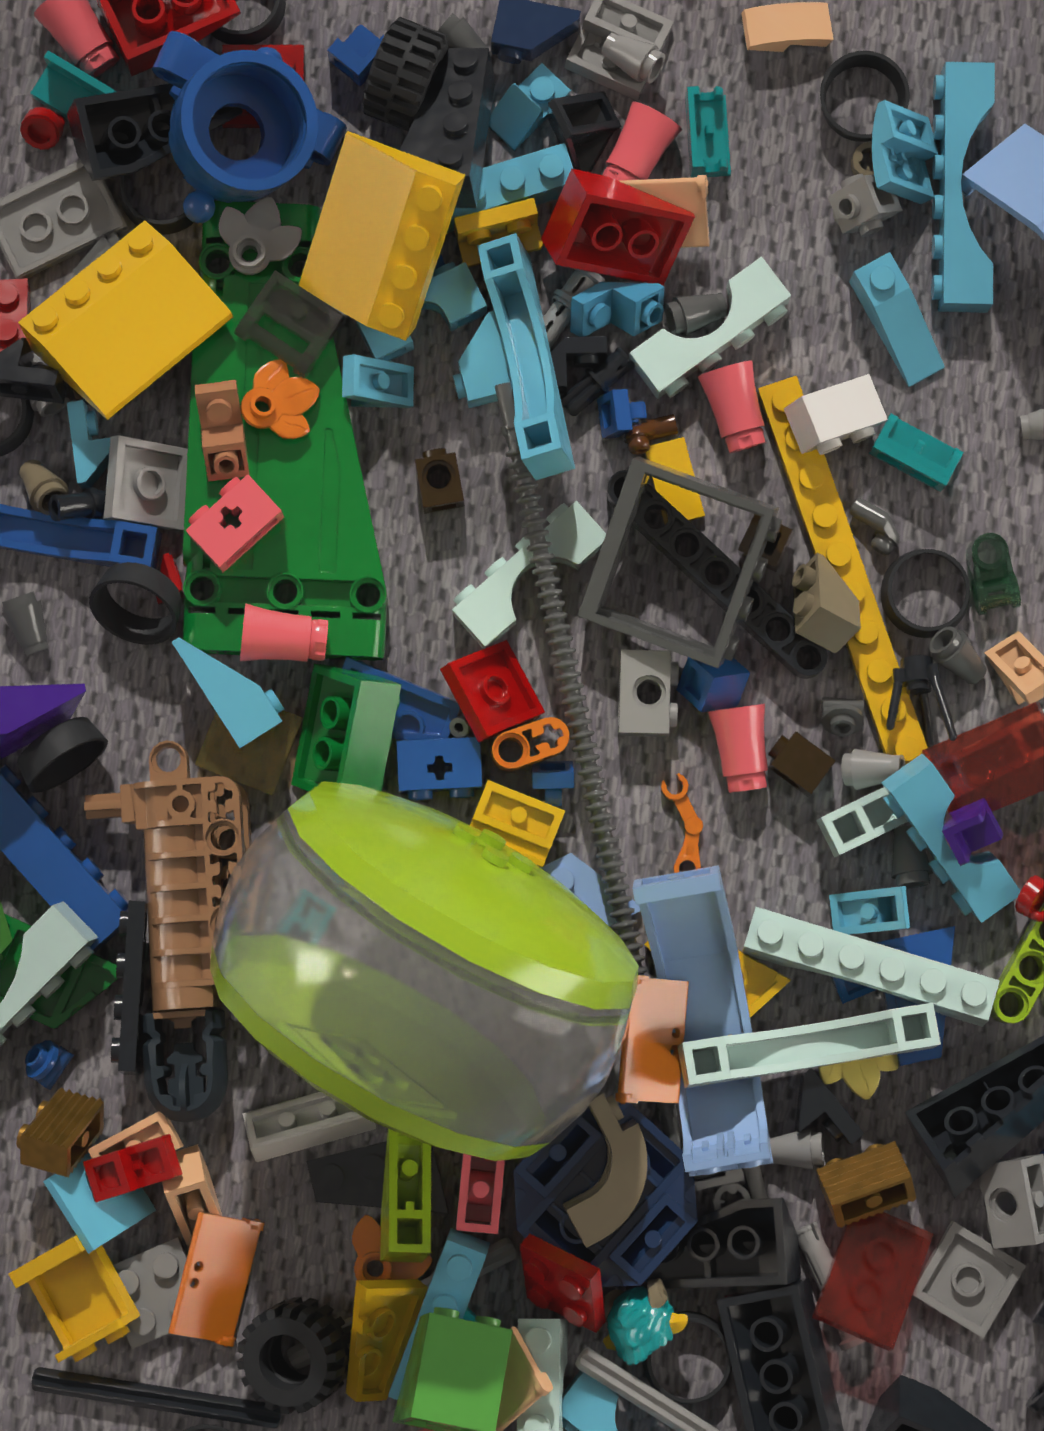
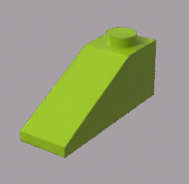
M388 1129L381 1209L380 1261L422 1263L431 1253V1145Z

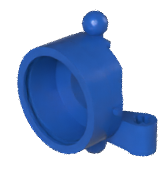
M170 31L152 67L155 75L174 85L169 92L175 100L170 118L169 146L177 166L184 174L183 178L196 189L186 196L183 203L185 216L192 222L205 223L210 220L215 212L214 200L226 203L257 200L276 191L296 176L303 168L310 169L313 162L321 165H330L347 129L346 124L340 119L316 108L315 101L306 83L293 68L283 62L281 54L274 48L262 47L256 51L238 50L219 55L202 46L188 35L177 31ZM235 106L245 109L254 116L260 127L261 141L259 149L252 157L244 160H233L223 156L215 149L210 140L209 125L211 117L217 110L223 107Z

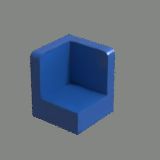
M358 25L344 42L337 38L328 48L329 62L361 86L368 78L373 60L384 35L379 39L363 25Z
M688 657L676 690L700 712L733 708L740 702L750 672L735 658L732 661L725 659L724 664L716 668Z

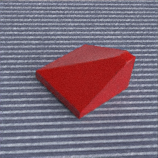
M163 554L160 572L176 585L181 598H184L183 584L176 560L172 554ZM156 596L158 605L164 604V603Z

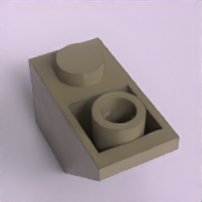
M817 552L806 565L802 564L797 568L792 578L795 633L836 654L861 629L859 600L828 560Z

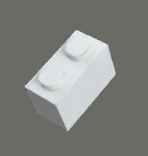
M869 374L801 396L783 408L802 454L815 449L818 450L819 455L829 453L842 447L841 441L851 438L853 444L864 441L876 435L874 428L888 420Z

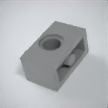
M621 649L619 656L618 736L668 737L669 727H677L678 704L670 702V686H678V661H671V651ZM644 683H651L658 688L660 699L654 704H644L637 697V688Z
M1043 1154L999 1159L979 1178V1185L984 1194L988 1216L987 1229L992 1238L993 1249L1043 1243ZM1013 1197L1016 1200L1017 1207L1014 1204Z

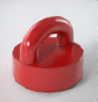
M35 107L25 115L21 122L20 131L22 137L29 145L40 150H46L55 147L63 134L65 120L51 109Z
M1035 875L1030 877L1021 889L1015 908L1016 912L1037 922H1044V911L1039 912L1044 903V879Z

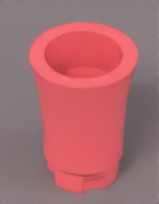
M46 0L34 12V17L51 33L75 67L80 68L94 78L100 76L119 61L120 58L112 46V40L102 27L88 0Z
M632 102L623 129L606 161L607 167L602 175L618 181L648 179L666 149L682 131L681 127L661 112L642 103Z
M753 360L724 366L697 376L709 400L721 439L725 438V444H727L729 453L739 452L766 443L764 431L761 428L765 425L756 392Z
M245 603L240 662L253 660L307 662L308 658L324 661L328 620H312V616L267 610Z
M765 704L708 711L719 750L723 777H726L729 793L766 788L767 776L764 771L768 770L764 733Z

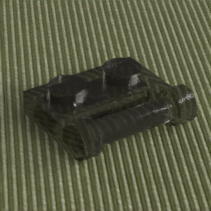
M275 270L239 322L234 334L244 341L250 339L293 367V373L304 379L312 371L317 359L341 326L345 317L342 313ZM262 316H267L308 343L309 346L303 354L260 327L258 322Z

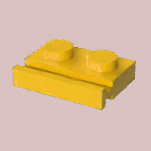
M487 780L470 826L481 831L487 829L505 839V845L527 857L534 864L543 867L565 810Z

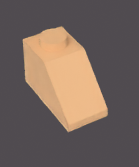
M198 1144L176 1151L183 1174L162 1181L164 1194L187 1247L191 1244L199 1211L222 1216L211 1176Z

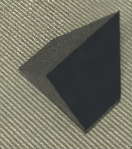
M605 91L554 98L548 102L547 119L559 143L566 144L573 169L592 172L614 131L622 127Z

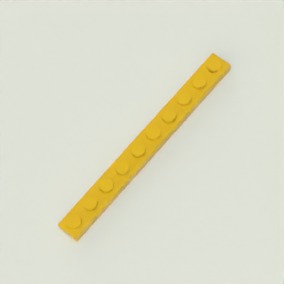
M797 375L757 389V393L813 553L815 555L818 552L828 560L859 600L861 629L846 643V647L883 752L890 755H903L905 764H908L920 754L925 755L933 762L906 687L902 686L894 729L888 730L886 728L893 689V669L900 667L824 454L819 455L817 449L804 454L801 453L783 409L801 396H804Z

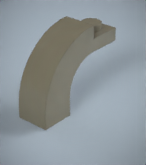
M599 1089L584 1096V1099L607 1144L608 1156L606 1167L601 1178L593 1187L563 1203L575 1230L586 1248L613 1233L628 1219L641 1197L647 1176V1150L639 1124L634 1119H631L619 1125L618 1120L624 1118V1115L613 1095L605 1098Z

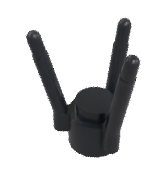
M913 655L902 658L900 660L901 668L893 669V689L886 728L888 730L894 729L902 686L906 687L907 694L919 695L925 741L927 747L932 749L934 747L928 697V693L932 691V685L949 739L955 741L957 734L940 682L938 664L933 663V657L928 655Z

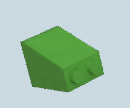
M435 1307L434 1313L429 1312L420 1316L392 1422L433 1431H496L513 1330L500 1327L501 1320L496 1318L476 1316L475 1322L459 1319L460 1312L448 1308Z

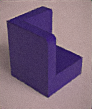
M985 798L948 813L942 828V832L960 866L969 863L973 851L1002 840L1003 832Z

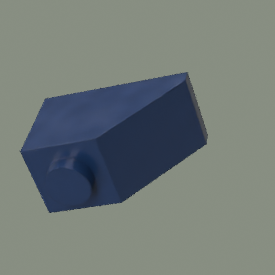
M499 0L491 39V52L498 55L497 58L506 63L520 64L521 60L532 61L578 31L581 11L529 0Z

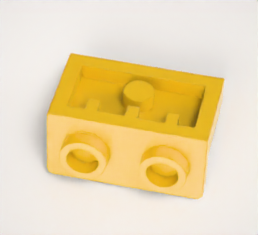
M534 198L454 218V230L463 263L466 262L468 268L481 265L477 245L516 233L528 253L540 250L543 247L538 227V211Z

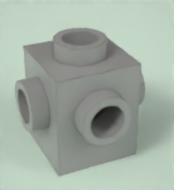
M874 174L851 176L840 183L842 187L840 190L828 196L833 209V217L840 226L842 234L860 232L861 237L874 234L884 228L883 221L903 211L897 195L877 189Z

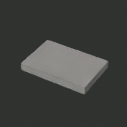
M81 160L0 198V247L16 279L29 278L93 247L103 234L109 236L114 231L120 234L128 230L105 180L92 181Z

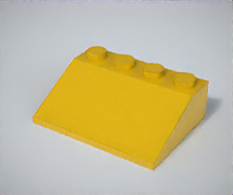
M347 131L298 287L363 325L406 341L416 328L466 175Z
M144 220L18 323L32 351L48 366L58 370L62 379L108 420L232 319L233 314L176 248Z

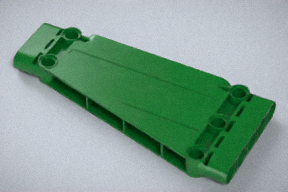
M214 201V215L210 220L202 224V245L199 257L200 277L233 314V318L192 351L183 535V566L186 567V577L183 584L185 595L183 640L206 654L240 656L244 614H231V612L244 613L245 603L267 610L312 616V620H328L325 659L345 660L346 657L356 660H384L388 597L347 399L342 397V375L328 308L325 302L300 289L298 285L301 277L290 273L294 263L307 260L322 209L309 204L276 203L280 214L281 226H296L302 230L301 240L293 254L285 260L269 262L263 271L254 275H245L238 272L231 262L225 272L215 274L208 270L212 260L222 257L230 261V247L222 239L219 232V221L225 207L235 208L245 215L257 202L226 203ZM248 249L243 253L242 258L246 261H253L258 253L253 249ZM283 359L288 367L289 378H305L320 388L319 396L314 405L302 414L309 424L310 433L296 439H285L279 437L270 428H255L249 425L243 418L250 477L282 510L284 518L222 573L186 532V529L191 526L188 522L190 517L204 505L211 508L222 498L219 494L221 489L232 480L225 479L208 482L202 449L201 424L195 397V385L236 380L241 405L244 395L253 389L254 375L260 367L270 361ZM258 401L255 403L259 411H269V407L265 402ZM230 513L225 515L224 519L227 524L224 529L229 525L234 526L235 529L241 525L238 518L239 515L235 517ZM205 580L214 584V592L210 598L201 601L193 597V589L198 582ZM283 584L294 585L297 588L296 598L286 604L278 602L275 599V593L279 586ZM365 587H373L380 592V600L374 606L365 607L357 601L358 593ZM191 610L212 611L215 613H191ZM313 615H315V616H340V618L313 617ZM354 617H367V618H379V617H381L380 620H373V619H354Z

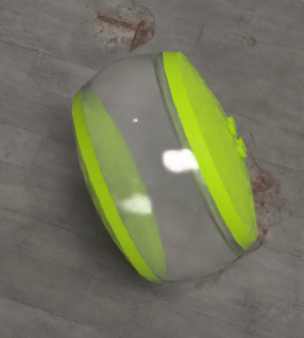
M323 781L292 804L260 834L234 867L220 902L211 946L210 971L219 999L247 1031L271 1055L318 1091L362 1117L416 1141L492 1161L530 1157L545 1147L586 1110L604 1087L627 1032L637 990L639 965L623 940L598 915L553 876L534 864L527 857L505 845V839L487 829L481 831L433 808L386 792L356 784Z

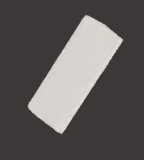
M322 1092L242 1113L250 1150L256 1162L376 1129V1123L362 1117Z

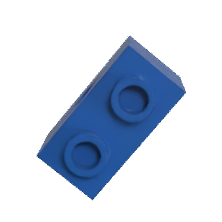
M476 737L397 741L399 792L408 793V800L433 799V792L449 791L450 798L475 797L474 790L482 789L481 747ZM436 759H443L445 766H452V772H446L444 780H437L435 773H428V767L435 766Z

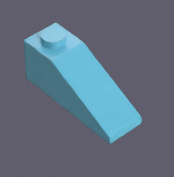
M889 252L855 270L849 283L908 387L944 369V363L912 290L892 254Z
M180 637L172 641V644L239 748L282 722L278 713L285 709L272 688L264 692L257 683Z

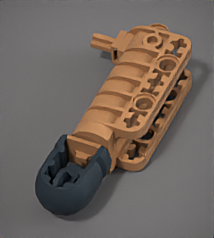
M166 740L159 742L150 752V781L120 785V793L85 795L84 811H86L87 820L122 818V823L127 825L136 824V830L143 832L152 1007L153 1011H156V1013H147L141 1016L142 1034L148 1038L142 1046L144 1083L148 1099L157 1112L160 1111L169 1120L185 1123L207 1118L220 1106L227 1091L226 1040L220 1035L226 1028L225 1011L209 1009L223 1007L210 971L212 943L226 931L225 921L232 913H237L240 918V927L238 929L257 928L248 793L244 787L227 777L190 778L188 752L178 743ZM168 748L176 749L181 758L178 768L171 772L161 770L158 765V756L163 750ZM226 790L232 791L233 796L231 799L225 800V806L219 805V797H224ZM234 812L235 820L227 819V814ZM233 830L236 836L235 842L232 847L223 850L220 844L221 837L226 831ZM221 859L237 860V862L228 861V865L222 867ZM231 875L237 876V883L231 884L230 888L223 887V880L230 879ZM238 896L239 905L223 904V900L232 901V898ZM197 1017H205V1029L202 1031V1040L206 1042L207 1063L200 1066V1072L203 1075H207L206 1092L205 1078L197 1076L196 1064L204 1061V1057L196 1051L194 1042L174 1044V1052L167 1058V1063L174 1065L175 1078L168 1080L167 1091L165 1078L171 1076L172 1069L164 1065L163 1045L166 1043V1034L162 1031V1019L173 1021L174 1028L179 1029L192 1028L193 1020Z

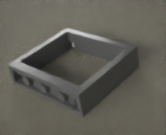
M642 457L633 458L578 616L716 668L724 664L725 659L732 661L740 641L739 637L734 636L739 620L746 622L754 602V598L748 596L753 581L760 583L768 563V559L762 557L767 541L775 542L782 524V519L776 518L779 507ZM650 476L761 516L714 647L604 606Z

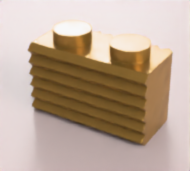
M62 1087L56 1091L49 1101L43 1100L37 1109L35 1119L30 1125L23 1124L19 1130L16 1145L20 1149V1164L69 1178L70 1172L73 1173L81 1158H84L85 1153H88L87 1149L91 1148L92 1144H95L99 1135H102L104 1129L103 1100L101 1098L96 1100L93 1096L88 1098L86 1094L81 1096L78 1092L73 1094L70 1089L65 1091Z
M896 1141L884 1145L873 1144L862 1153L846 1159L834 1158L828 1161L825 1166L816 1169L821 1191L837 1227L840 1228L845 1224L850 1225L853 1221L858 1222L861 1218L867 1219L869 1215L882 1214L884 1210L890 1211L892 1207L898 1208L900 1204L906 1205L908 1201L914 1202L916 1200L910 1171L897 1147Z

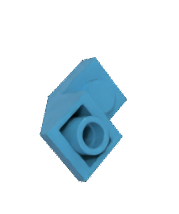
M599 282L572 297L570 332L578 337H586L612 323L630 335L636 336L663 320L665 287L659 283Z

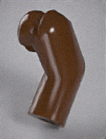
M674 414L648 419L633 426V430L625 433L624 442L628 444V450L631 454L640 455L646 453L650 448L649 441L678 434Z

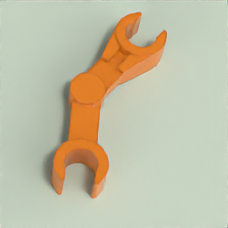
M680 773L676 775L682 784V791L679 794H671L667 790L665 781L661 782L662 794L665 798L674 802L684 822L685 829L683 846L674 863L673 873L680 872L679 866L684 861L691 862L695 869L701 868L698 843L700 832L703 829V822L697 817L686 794L689 786L688 781Z

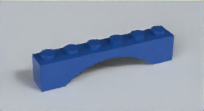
M0 504V549L112 567L113 565L125 562L139 563L154 569L157 567L162 533L157 527L118 520L91 518L65 519L56 522L52 520L50 515Z

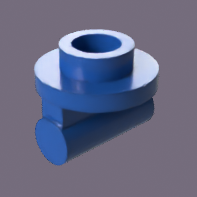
M51 1040L35 1044L28 1051L25 1058L26 1074L45 1088L51 1090L74 1054L62 1046L59 1047Z

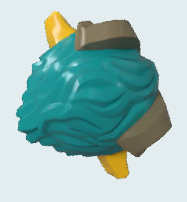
M660 1278L649 1279L647 1288L645 1286H636L626 1291L612 1290L603 1296L605 1318L609 1335L603 1339V1343L607 1349L617 1351V1356L623 1359V1361H627L629 1366L645 1361L653 1351L659 1349L660 1346L667 1345L668 1341H672L673 1334H678L684 1330L688 1322L686 1314L674 1313L673 1306L669 1304L667 1291Z

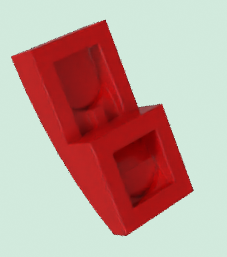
M170 1134L83 1162L95 1202L119 1196L183 1174Z

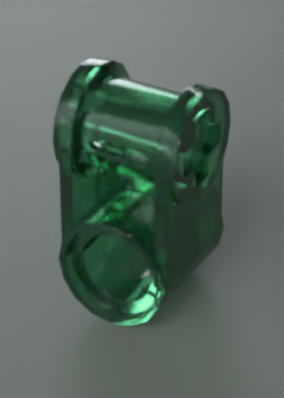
M985 533L978 536L968 545L966 550V561L971 578V592L978 615H985L989 609L1011 605L1012 608L1020 607L1019 585L1013 572L1006 540L995 533ZM980 543H989L995 548L996 559L993 564H987L979 559L977 549ZM1003 591L1002 594L988 595V593Z

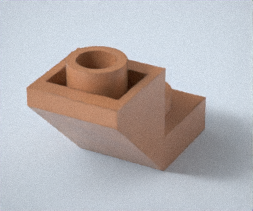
M236 380L195 385V397L201 424L202 449L208 482L245 477L247 474L250 476L243 417L240 410Z

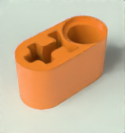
M546 717L503 732L495 739L491 747L492 761L503 771H515L555 757L567 746L569 730L560 719ZM544 727H549L551 733L558 732L560 734V737L555 742V748H550L548 743H541L533 748L537 755L530 756V746L523 734L529 732L530 741L540 738L544 733ZM506 740L517 742L522 750L521 758L516 762L504 761L498 752L499 745Z

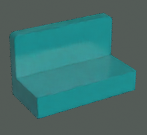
M47 51L43 57L47 67L30 94L32 98L68 119L67 112L74 99L117 91L54 53Z

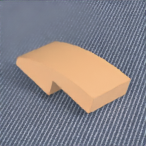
M795 2L771 4L744 9L741 13L747 50L784 52L790 45L827 47L834 40L828 3Z

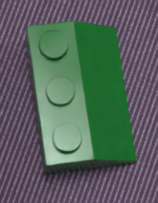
M314 663L291 785L309 792L321 782L326 781L356 784L382 791L388 752L392 745V732L396 711L400 704L399 695L402 684L375 675Z

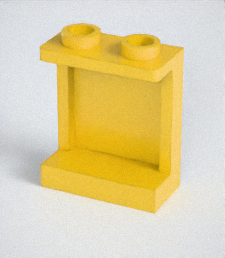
M77 1235L8 1273L15 1288L27 1282L30 1285L63 1346V1350L54 1355L58 1363L70 1356L73 1357L75 1363L98 1350L94 1343L102 1338H105L108 1344L118 1340L131 1332L127 1324L141 1316L103 1245L88 1254Z

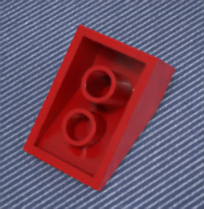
M97 0L100 11L131 77L153 67L170 31L183 33L198 42L241 14L235 0Z
M571 168L541 240L555 265L645 283H659L663 286L695 216L688 210L611 177Z

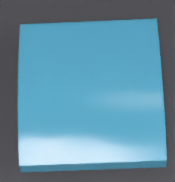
M886 100L879 102L872 131V163L877 189L919 204L933 199L934 194L925 161L934 157V155H938V151L933 139L929 118Z
M89 1153L84 1158H81L73 1173L70 1172L69 1178L54 1174L43 1181L88 1254L156 1211L143 1188L95 1202L83 1164L84 1161L92 1159Z

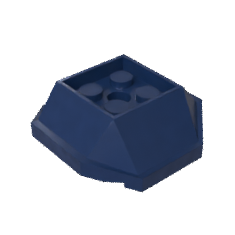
M618 1103L624 1115V1118L618 1120V1123L622 1125L634 1119L639 1124L647 1150V1176L643 1192L633 1212L618 1229L604 1239L586 1248L563 1206V1203L593 1187L601 1178L607 1163V1144L588 1105L570 1106L558 1119L559 1123L551 1142L530 1157L523 1158L514 1168L517 1231L525 1238L530 1233L600 1268L602 1287L641 1286L697 1223L694 1176L689 1177V1173L685 1172L682 1157L683 1151L631 1103Z

